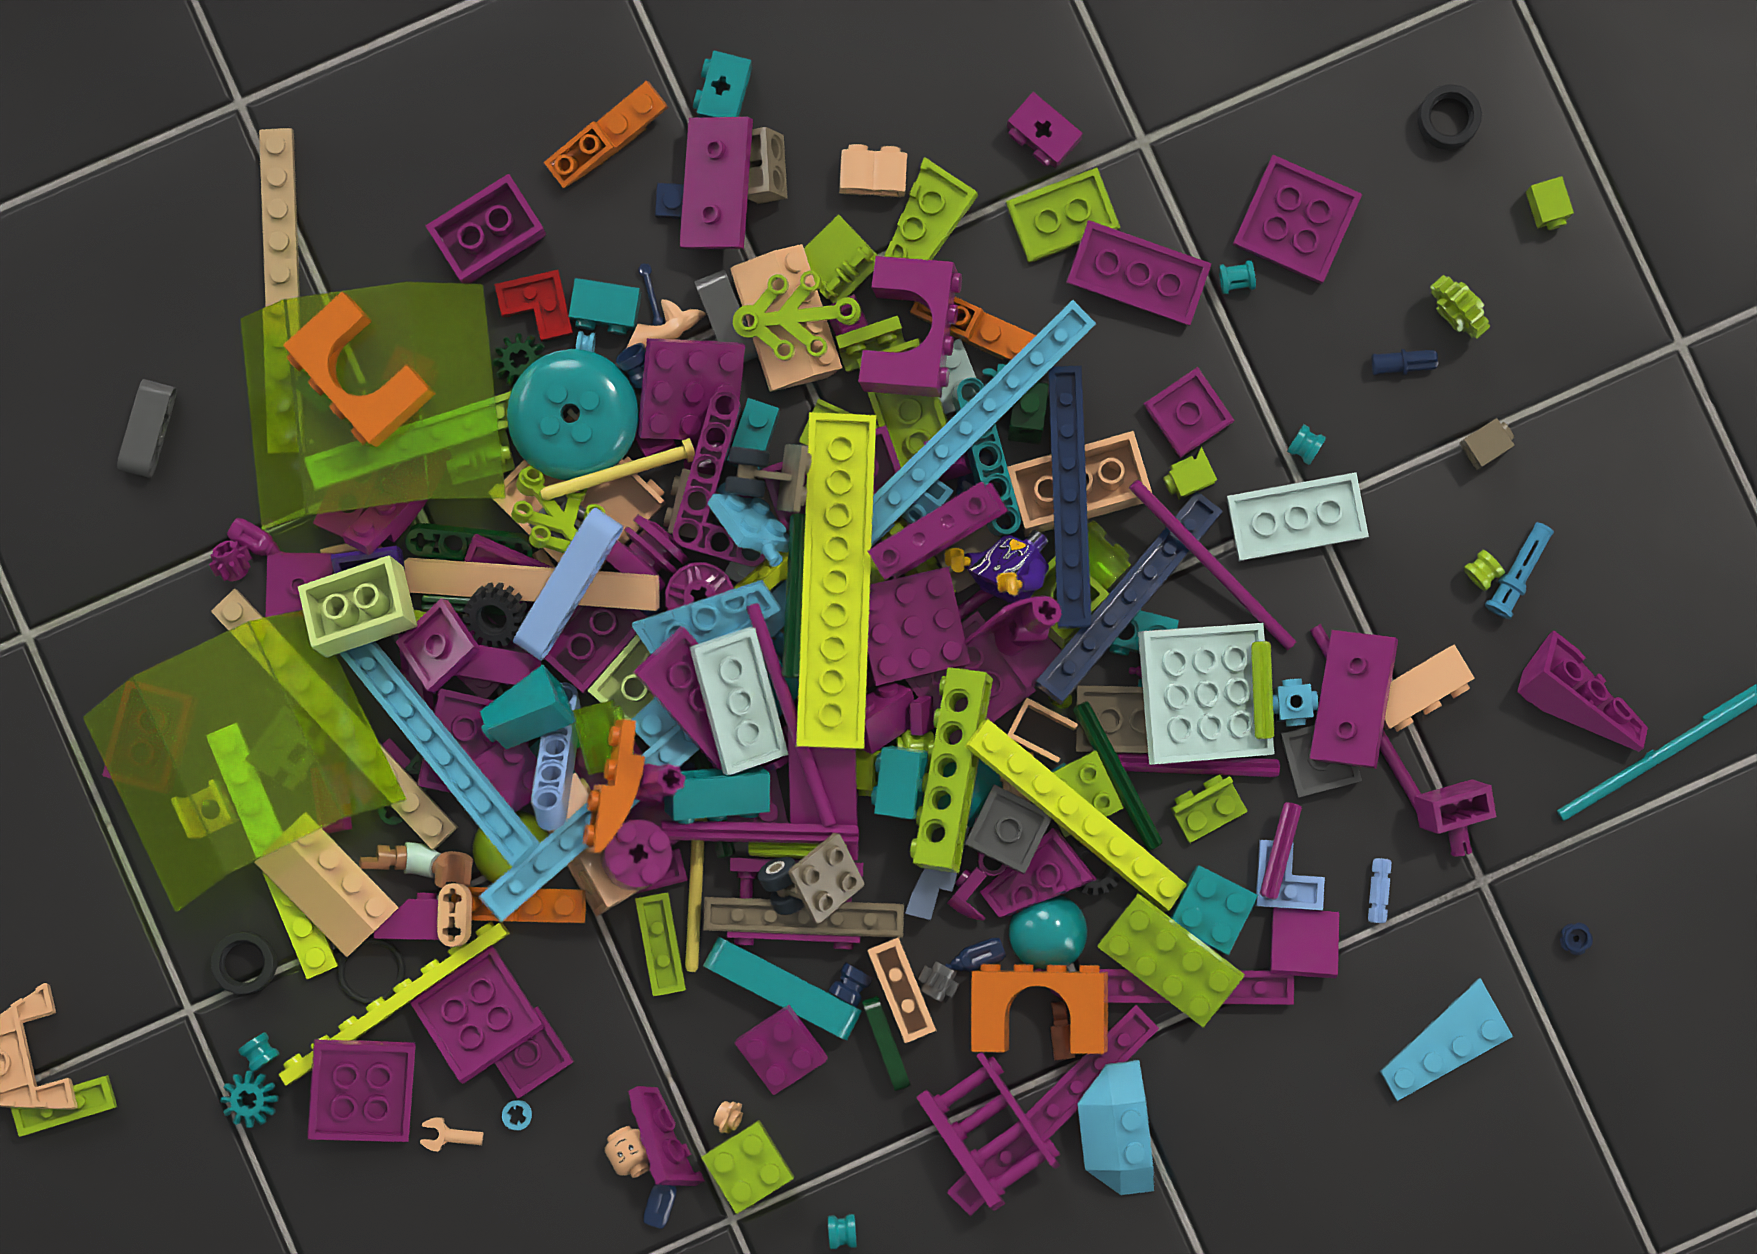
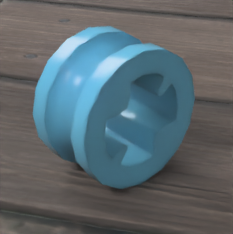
M579 331L576 349L594 352L596 334L591 332L590 335L586 336L583 331Z
M522 1100L508 1102L502 1112L504 1124L512 1130L526 1128L532 1118L530 1106ZM517 1106H521L524 1108L523 1115L526 1117V1120L523 1123L518 1120V1124H514L510 1121L511 1114L508 1113V1110L511 1107L516 1110Z

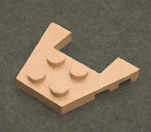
M44 983L35 988L36 991L24 999L20 998L11 1004L9 1009L0 1014V1107L67 1110L78 1108L71 1079L66 1078L37 1087L23 1023L56 1014L51 987L48 983Z

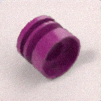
M637 514L633 521L643 531L638 535L627 526L624 531L632 543L628 547L620 541H616L605 559L618 573L659 575L658 572L661 569L674 575L677 570L668 562L672 557L683 566L689 561V558L683 553L679 544L657 523L647 520ZM659 576L660 593L666 587V584Z
M706 562L690 563L678 569L670 578L665 591L666 606L668 610H672L695 602L692 596L694 592L701 593L702 590H706L705 595L708 598L734 588L728 575L719 567Z

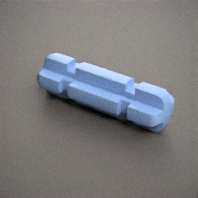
M1376 858L1373 860L1372 872L1375 873L1374 877H1371L1369 903H1372V908H1369L1368 920L1373 923H1385L1387 921L1388 910L1385 909V905H1388L1390 878H1388V873H1391L1392 864L1389 859Z

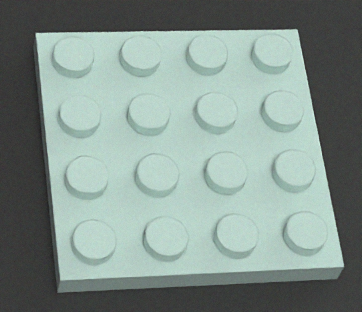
M1263 623L1138 632L1149 765L1274 754L1273 738L1257 739L1254 726L1251 645L1256 641H1265Z

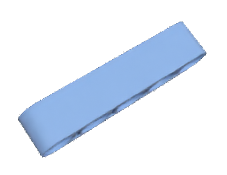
M594 508L588 514L513 639L515 644L539 660L545 658L622 533L623 525L597 508Z
M565 682L561 684L576 721L571 725L541 736L532 792V804L536 821L539 827L544 830H556L566 821L582 717L577 689L574 685Z

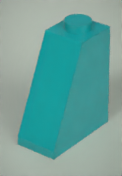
M543 664L480 711L484 725L481 726L484 734L491 742L497 740L505 749L561 729L576 721L562 684Z

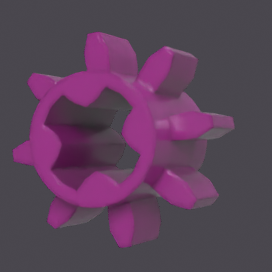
M224 541L218 544L213 549V554L210 555L213 561L209 566L215 577L221 575L223 581L240 580L248 573V569L251 567L248 561L252 557L246 545L240 547L238 541Z

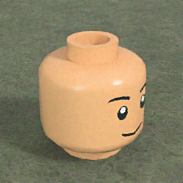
M626 1126L615 1131L607 1138L609 1143L605 1147V1153L618 1175L625 1176L630 1174L632 1178H636L650 1169L648 1166L649 1159L641 1142L639 1129H631L630 1126Z

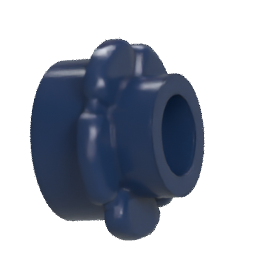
M1572 923L1567 924L1561 931L1563 935L1560 938V944L1564 950H1569L1573 955L1585 953V950L1590 948L1593 943V937L1589 932V928L1583 923H1576V925ZM1575 935L1579 937V941L1577 942L1573 940V937Z

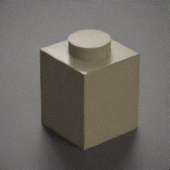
M1497 418L1459 443L1476 470L1515 446L1512 442L1514 435L1505 422L1500 423Z

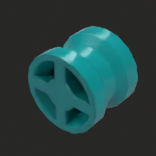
M1303 424L1287 452L1291 455L1297 454L1301 456L1303 462L1310 465L1326 437L1322 434L1315 435L1310 431V427Z
M266 1032L238 1049L240 1055L248 1059L249 1069L252 1073L280 1055L279 1051L276 1048H272L269 1044V1036Z
M848 1214L845 1218L839 1219L835 1215L828 1216L830 1249H837L840 1245H848L850 1248L857 1247L855 1215Z

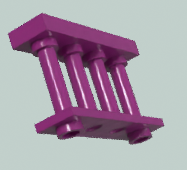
M982 481L869 549L868 553L884 580L891 576L896 579L1009 511L994 485L989 483L985 486Z
M731 858L730 871L737 872V878H740L739 898L753 899V879H757V872L772 859ZM855 863L861 877H863V863ZM850 897L846 902H852V897ZM727 931V937L734 938V944L754 945V939L834 942L833 948L853 949V943H860V936Z
M980 1052L976 1056L982 1063V1068L941 1096L939 1094L933 1096L926 1090L916 1098L988 1206L996 1211L1005 1204L1001 1195L1005 1193L1004 1189L1045 1160L1056 1169L1060 1164L1055 1157L1060 1155L1050 1138L1043 1141L999 1076L1004 1073V1070L995 1057L992 1056L988 1059L985 1054ZM989 1078H992L1002 1094L962 1122L958 1123L956 1121L952 1124L945 1114L950 1110L948 1107ZM1010 1105L1020 1121L978 1151L976 1148L970 1151L964 1142L968 1138L967 1134ZM1028 1132L1039 1149L999 1177L995 1178L993 1176L989 1179L982 1169L986 1166L985 1162Z

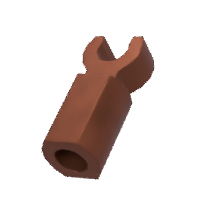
M1064 1001L1051 1002L1054 1026H1050L1054 1060L1075 1058V1054L1071 1053V1024L1067 1023L1066 1004Z

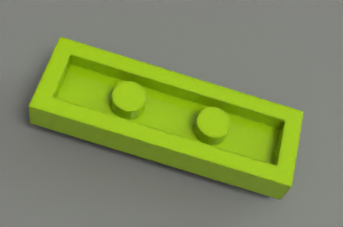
M669 892L635 898L653 996L685 991L686 986Z
M109 1076L73 1085L78 1106L74 1110L11 1107L19 1137L116 1108L117 1103Z

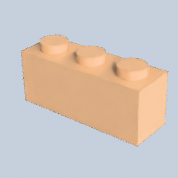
M1455 644L1391 681L1383 726L1385 730L1394 727L1396 732L1414 722L1411 716L1422 710L1424 715L1442 706L1439 699L1449 693L1455 698L1470 689L1467 683L1475 678Z
M899 938L868 949L904 1042H910L936 1031Z

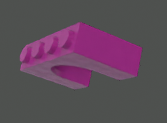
M876 256L872 279V289L876 298L918 302L927 307L932 313V326L927 338L910 351L895 353L863 350L858 382L864 392L941 398L943 387H948L949 368L945 367L947 356H952L954 339L953 336H950L951 324H956L958 316V306L954 305L955 293H960L962 286V274L957 272L954 262Z

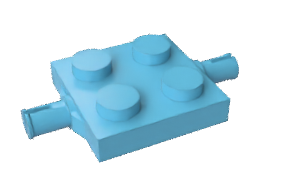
M726 483L721 484L717 489L719 494L713 493L707 503L738 547L759 551L766 557L771 566H778L783 560V557L778 552L788 553L789 535L786 532L785 526L776 519L770 510L769 504L763 499L757 497L745 498L725 492Z

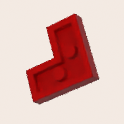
M559 270L494 284L503 318L534 311L542 342L574 335L571 321L568 317L569 312Z

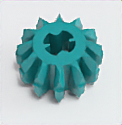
M246 1071L245 1081L240 1074H235L233 1081L236 1086L229 1083L224 1085V1089L231 1093V1096L221 1097V1102H230L232 1106L227 1108L224 1114L227 1116L236 1112L237 1114L233 1120L235 1125L240 1124L244 1117L247 1128L253 1127L254 1117L262 1125L266 1123V1117L263 1112L269 1115H273L276 1112L273 1107L268 1105V1102L279 1100L277 1095H268V1091L273 1090L276 1086L274 1083L263 1086L266 1080L265 1074H260L254 1082V1073ZM245 1091L248 1094L255 1093L257 1100L253 1101L256 1103L254 1107L251 1104L245 1105L243 1103V1098L247 1097L243 1095Z

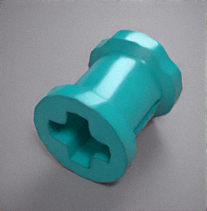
M1252 260L1238 266L1226 267L1224 264L1219 265V280L1223 294H1227L1232 289L1249 287L1250 290L1256 289V278Z

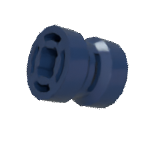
M643 343L631 345L616 358V363L620 369L628 373V380L634 389L642 388L646 353V347Z
M845 962L840 970V982H833L829 991L857 1007L862 999L860 991L869 987L873 978Z

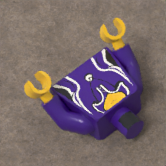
M1034 529L1024 541L1010 535H1005L991 548L983 552L966 553L964 555V551L960 548H949L945 551V564L951 566V569L955 572H962L965 567L981 590L1013 604L1019 600L1030 598L1035 590L1043 586L1049 565L1040 551L1048 543V540L1042 533Z

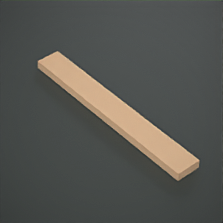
M407 558L404 560L405 575L410 593L472 597L481 586L485 587L487 583L493 582L495 587L499 582L504 583V590L509 586L513 587L514 590L511 594L514 596L520 593L522 596L520 601L531 602L537 600L555 568L422 558ZM598 571L578 605L656 611L659 608V575Z

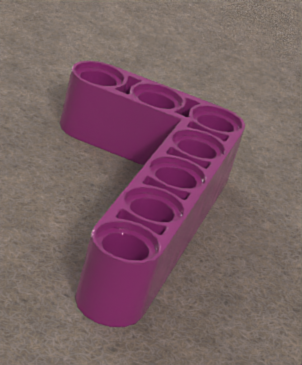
M722 390L714 394L710 401L674 524L673 537L684 548L745 566L756 567L765 561L766 557L763 554L755 561L746 560L743 555L744 547H738L725 528L708 523L712 511L708 504L699 511L692 510L689 506V498L696 492L705 494L707 503L713 493L717 494L740 415L741 404L738 397L731 391ZM724 397L733 399L735 403L733 412L728 415H722L716 409L718 401ZM714 429H721L726 436L724 443L718 447L709 445L707 441L709 432ZM706 460L712 461L716 465V473L709 479L700 477L698 473L699 465ZM686 524H693L698 531L696 539L690 543L683 542L679 535L681 528ZM718 533L726 534L730 540L728 548L722 552L715 551L711 545L713 536Z

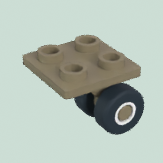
M786 444L781 473L758 470V467H768L770 458L768 451L731 447L729 462L738 464L737 477L728 476L726 478L725 492L763 497L766 483L756 480L757 477L780 480L777 510L799 513L800 506H804L807 497V488L803 484L805 473H808L811 467V454L808 453V446Z
M833 833L797 864L791 857H777L763 865L758 873V878L763 888L772 892L770 902L776 913L789 915L806 907L813 922L816 923L822 922L864 886V881L841 835L838 833Z

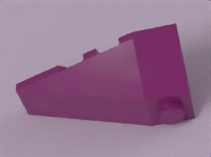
M1553 630L1523 670L1517 692L1526 701L1533 703L1540 710L1638 752L1644 748L1648 727L1622 698H1614L1604 685L1606 680L1600 673L1594 676L1582 661L1586 657L1580 650Z

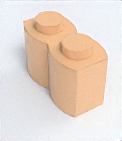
M852 144L848 146V149H842L839 193L888 197L905 196L907 153L900 152V148L895 146L881 147V151H870L866 145Z

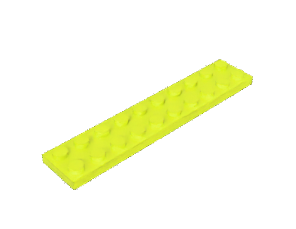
M809 413L808 453L811 454V467L807 473L796 747L864 749L871 556L868 550L871 549L876 415Z

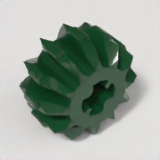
M516 333V343L512 344L510 339L505 337L503 341L507 346L506 350L501 347L495 348V352L503 358L494 359L492 364L494 367H503L496 375L499 379L508 376L506 381L508 387H512L524 370L533 362L545 356L539 355L545 349L542 343L533 347L535 337L529 335L525 343H523L521 333ZM525 354L528 364H521L519 368H515L517 365L513 359L515 357L521 358Z

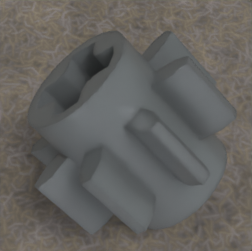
M936 961L932 969L924 966L918 980L924 983L920 991L940 1002L943 1001L945 995L952 998L959 986V983L953 981L957 972Z

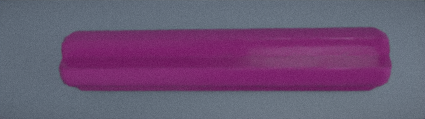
M1290 802L1283 804L1260 890V895L1269 899L1278 898L1301 813V806Z

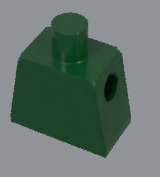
M1037 382L1012 406L1007 441L1040 445L1044 427L1048 383Z

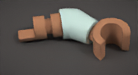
M405 842L404 846H395V849H390L389 845H377L376 857H360L359 867L361 869L388 870L389 866H394L395 870H404L405 874L435 878L434 883L440 888H443L446 882H457L466 887L471 886L473 859L471 856L461 852L450 851L441 854L425 844Z

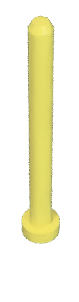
M690 438L682 440V446L544 487L540 490L542 499L550 500L682 459H686L688 463L693 462L695 451Z
M697 818L695 821H707V818ZM691 840L685 968L689 972H696L699 962L705 842Z

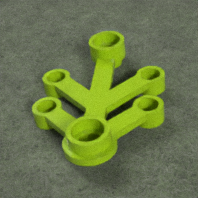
M806 271L801 276V284L781 309L776 312L765 313L776 297L785 294L789 288L788 280L783 275L775 274L769 278L768 288L754 305H744L735 312L733 327L739 335L745 338L759 337L774 350L776 357L787 361L795 354L794 345L787 340H780L766 327L781 325L802 342L812 356L821 357L825 355L828 349L826 341L819 336H814L799 323L837 319L844 325H852L860 319L861 307L854 299L845 297L838 300L832 306L798 309L810 293L818 290L821 286V277L814 271ZM810 275L815 276L817 279L813 287H807L805 284L806 278ZM777 279H782L784 287L779 291L774 290L773 282ZM847 304L851 305L852 313L849 316H843L841 308ZM747 315H752L755 320L754 324L750 327H745L743 324V320ZM815 341H821L823 344L822 350L818 353H814L811 349ZM781 345H789L790 353L787 356L779 354Z
M533 466L526 467L520 471L516 487L523 495L535 496L548 515L533 511L532 505L526 501H518L514 504L511 513L512 519L520 524L529 523L536 525L532 528L529 536V542L534 547H545L565 553L577 533L574 524L580 502L584 500L588 488L580 490L581 493L573 492L566 494L568 499L563 512L554 498L550 500L542 499L540 490L545 487L543 485L545 481L543 473ZM598 504L589 505L586 508L583 519L585 520L594 508L605 513L604 508ZM518 511H524L526 514H521ZM550 530L562 533L566 540L551 536ZM536 535H541V536H543L544 538H543V539L538 538Z

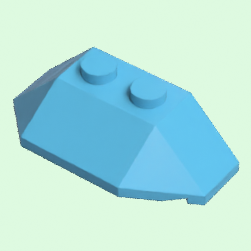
M1135 1060L1105 1064L1100 1074L1077 1103L1085 1170L1120 1195L1154 1191L1153 1160L1140 1062Z

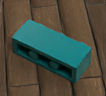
M761 765L731 775H726L722 769L716 768L680 771L685 776L684 787L678 789L674 795L664 796V811L673 821L680 824L693 823L697 818L722 821L726 820L727 816L730 815L754 818L759 816V813L770 812V773Z

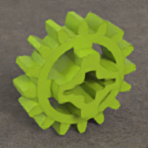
M1442 275L1430 286L1432 295L1438 299L1436 301L1438 313L1451 324L1454 330L1457 332L1466 331L1470 337L1474 336L1478 339L1490 328L1489 320L1483 315V302L1465 283H1454L1449 276Z

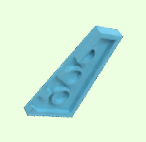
M760 580L632 622V627L650 654H652L680 627L686 628L698 644L748 627H753L746 606L759 603L764 620L780 611V606L764 581Z
M1478 978L1436 1020H1433L1419 1036L1380 1070L1395 1100L1398 1101L1513 1037L1481 978Z

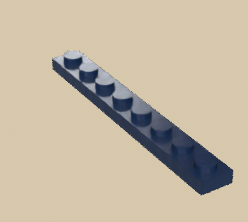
M1082 366L1052 367L1048 372L1057 603L1061 608L1058 629L1091 628Z
M1197 491L1175 517L1200 541L1223 511ZM1167 527L1091 615L1092 627L1080 628L1036 680L1035 685L1061 705L1189 554L1190 551Z

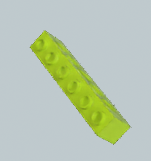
M948 667L946 676L941 678L939 693L942 696L941 707L937 708L934 714V728H937L935 741H931L928 748V760H931L929 773H925L922 781V792L925 793L923 806H919L916 815V824L919 825L917 838L913 839L910 849L911 858H914L913 863L920 868L959 873L979 758L967 749L965 745L987 717L993 678L986 672ZM961 698H968L967 708L962 712H956V702ZM956 730H962L963 736L961 741L951 745L949 743L950 735ZM951 762H956L957 769L955 774L951 777H944L943 771L945 766ZM944 795H950V805L944 810H939V799ZM939 827H944V838L940 842L933 843V832Z

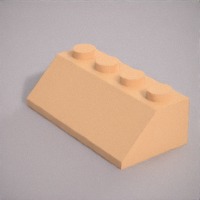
M803 244L774 250L730 268L742 306L754 305L768 288V280L771 276L780 274L788 280L789 288L787 292L783 295H778L765 313L779 311L801 284L802 274L806 271H811ZM813 275L806 278L805 284L807 287L815 285ZM777 279L773 282V289L776 291L784 287L782 279ZM818 291L811 292L798 309L822 307ZM752 315L746 316L748 326L750 327L754 324V317ZM827 320L799 323L811 334L819 336L826 341L828 349L825 355L821 357L812 356L807 351V347L781 325L766 327L780 340H787L794 345L795 354L790 360H780L776 357L774 350L759 337H753L770 392L826 379L842 369ZM815 341L811 346L814 353L820 352L823 348L821 341ZM781 345L779 354L787 356L790 353L789 345Z
M576 773L573 774L566 820L587 803L588 795L591 791L584 778L579 779ZM547 830V832L549 833V835H550L552 832L555 831V830ZM586 848L567 864V867L579 888L586 890V900L597 917L634 895L639 890H626L615 885L603 869L601 853L586 852Z
M306 812L254 862L346 958L398 909V906Z

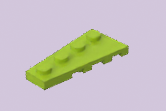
M924 157L916 183L914 182L909 194L910 198L904 212L900 216L893 240L889 243L884 257L932 260L978 197L977 191Z

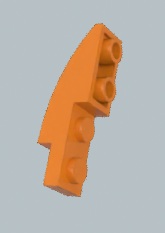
M645 81L597 122H591L544 161V164L560 185L566 188L629 144L647 129L646 126L669 107L651 83Z
M957 297L954 299V305L958 306V316L956 324H951L950 335L957 339L961 338L963 342L1001 360L1011 361L1036 336L985 313L982 308ZM915 302L910 313L932 325V313L924 305Z
M615 720V726L610 727L608 745L612 746L611 759H607L604 768V778L608 779V785H594V791L589 792L587 799V810L591 811L590 825L586 824L583 833V844L587 845L586 852H602L622 826L637 794L645 756L632 754L636 721Z
M468 887L472 895V920L499 921L479 899V896L488 887ZM456 889L455 893L451 895V902H454V905L462 900V896L456 894ZM539 889L503 921L585 923L586 890Z

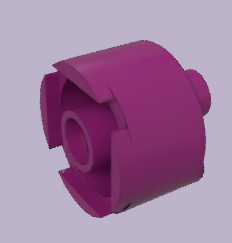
M633 820L623 823L613 839L601 852V863L609 879L618 887L632 891L648 888L659 881L668 871L672 859V848L668 835L655 824L644 820ZM635 848H639L640 854L644 855V859L639 860L637 863L633 862L632 855H628Z

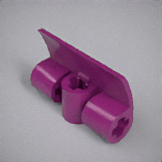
M1047 596L1019 600L1000 610L964 640L965 645L980 636L994 633L995 643L999 651L1009 656L1016 655L1032 641L1046 640L1049 628L1058 622L1061 617L1060 605L1056 600Z

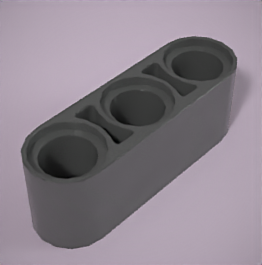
M725 270L694 281L717 341L743 343L745 345L744 363L758 358L753 339L739 335L733 327V316L740 307ZM744 319L743 324L745 327H747V324Z
M147 379L141 381L119 453L118 470L146 478L153 476L177 393L176 387Z

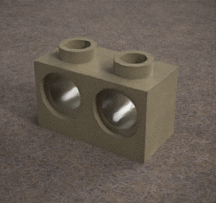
M767 127L752 129L747 199L758 204L788 199L784 135Z

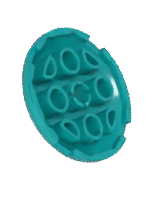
M567 349L547 354L524 370L510 394L507 422L513 444L529 465L549 477L567 481L613 467L623 459L632 446L637 433L639 408L636 394L629 380L613 362L594 352ZM569 406H577L580 410L578 420L573 423H567L564 420L563 412Z

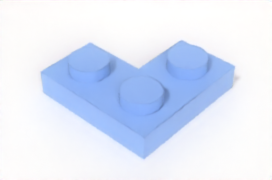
M1259 840L1256 889L1258 897L1256 899V906L1323 910L1325 877L1292 875L1294 842L1292 843L1278 898L1269 899L1260 895L1274 841Z

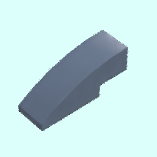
M967 827L965 842L968 835L969 827ZM925 868L911 894L905 914L931 920L939 889L952 892L957 873Z

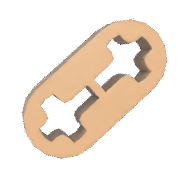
M451 883L445 885L439 892L437 933L438 938L444 945L450 947L462 946L467 943L471 935L472 895L469 888L465 885ZM455 889L456 894L462 896L461 902H456V905H454V902L449 901V895H453ZM454 917L455 927L461 929V934L455 936V938L453 935H448V928L454 927Z

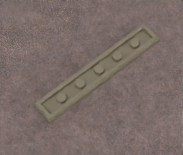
M705 897L704 930L903 937L904 904L844 902L822 922L816 923L813 922L806 907L793 914L780 915L774 910L770 899Z

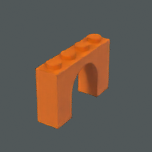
M342 291L283 346L290 353L286 357L288 361L299 372L304 369L311 377L307 381L309 385L320 396L325 393L332 401L329 407L342 421L347 418L354 426L350 431L363 445L368 442L377 448L436 393L415 369L407 364L380 389L371 394L363 396L351 395L341 387L336 373L338 356L344 346L372 322L357 303Z
M981 964V970L972 971L971 1052H1006L1009 1050V1013L1011 1005L1022 990L1031 986L1050 988L1065 1000L1071 1018V1053L1105 1054L1108 1052V972H1100V966L1080 965V971H1066V965H1046V971H1033V965L1014 964V970H1001V964Z

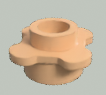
M724 1101L720 1105L714 1118V1125L719 1127V1132L729 1134L732 1130L737 1129L743 1116L741 1103L736 1104L735 1102L729 1103Z

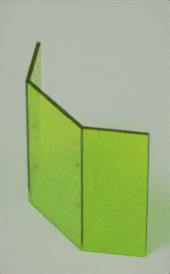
M402 282L343 291L357 303L372 322L348 342L338 356L336 373L341 387L351 395L363 396L371 394L380 389L407 364L415 369L436 393L377 448L368 442L363 445L350 431L354 426L347 418L342 421L329 407L332 403L325 393L320 396L309 385L307 381L311 377L304 369L299 372L288 361L286 357L290 353L283 346L342 291L283 299L241 318L262 530H269L309 515L426 499L506 498L482 284Z
M303 610L248 621L132 676L83 717L176 912L184 908L229 873L345 817L407 800L336 655L324 657L311 647Z

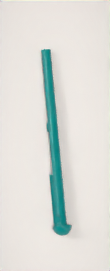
M1757 684L1702 717L1703 722L1658 750L1649 751L1644 758L1558 809L1557 813L1561 820H1567L1757 704Z

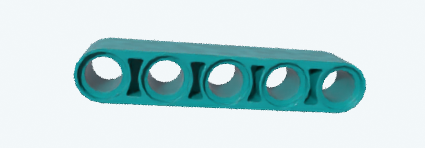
M974 377L966 378L954 387L952 401L956 414L968 403L961 395L962 387L970 386L977 394L984 387V384L979 379ZM994 424L966 452L976 485L983 481L986 486L990 481H996L1002 486V495L1000 497L1009 511L1006 514L1011 519V525L1009 529H1002L998 526L995 519L987 524V527L993 535L1003 537L1015 532L1019 528L1021 515L996 424ZM981 449H987L993 454L994 461L991 466H986L980 462L979 452Z
M719 936L703 965L709 970L782 1008L790 1005L798 1016L845 1040H848L862 1010Z

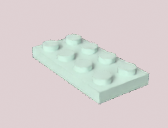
M1357 473L1226 497L1238 561L1369 537Z
M748 627L691 646L692 659L723 773L731 775L788 755L755 628Z

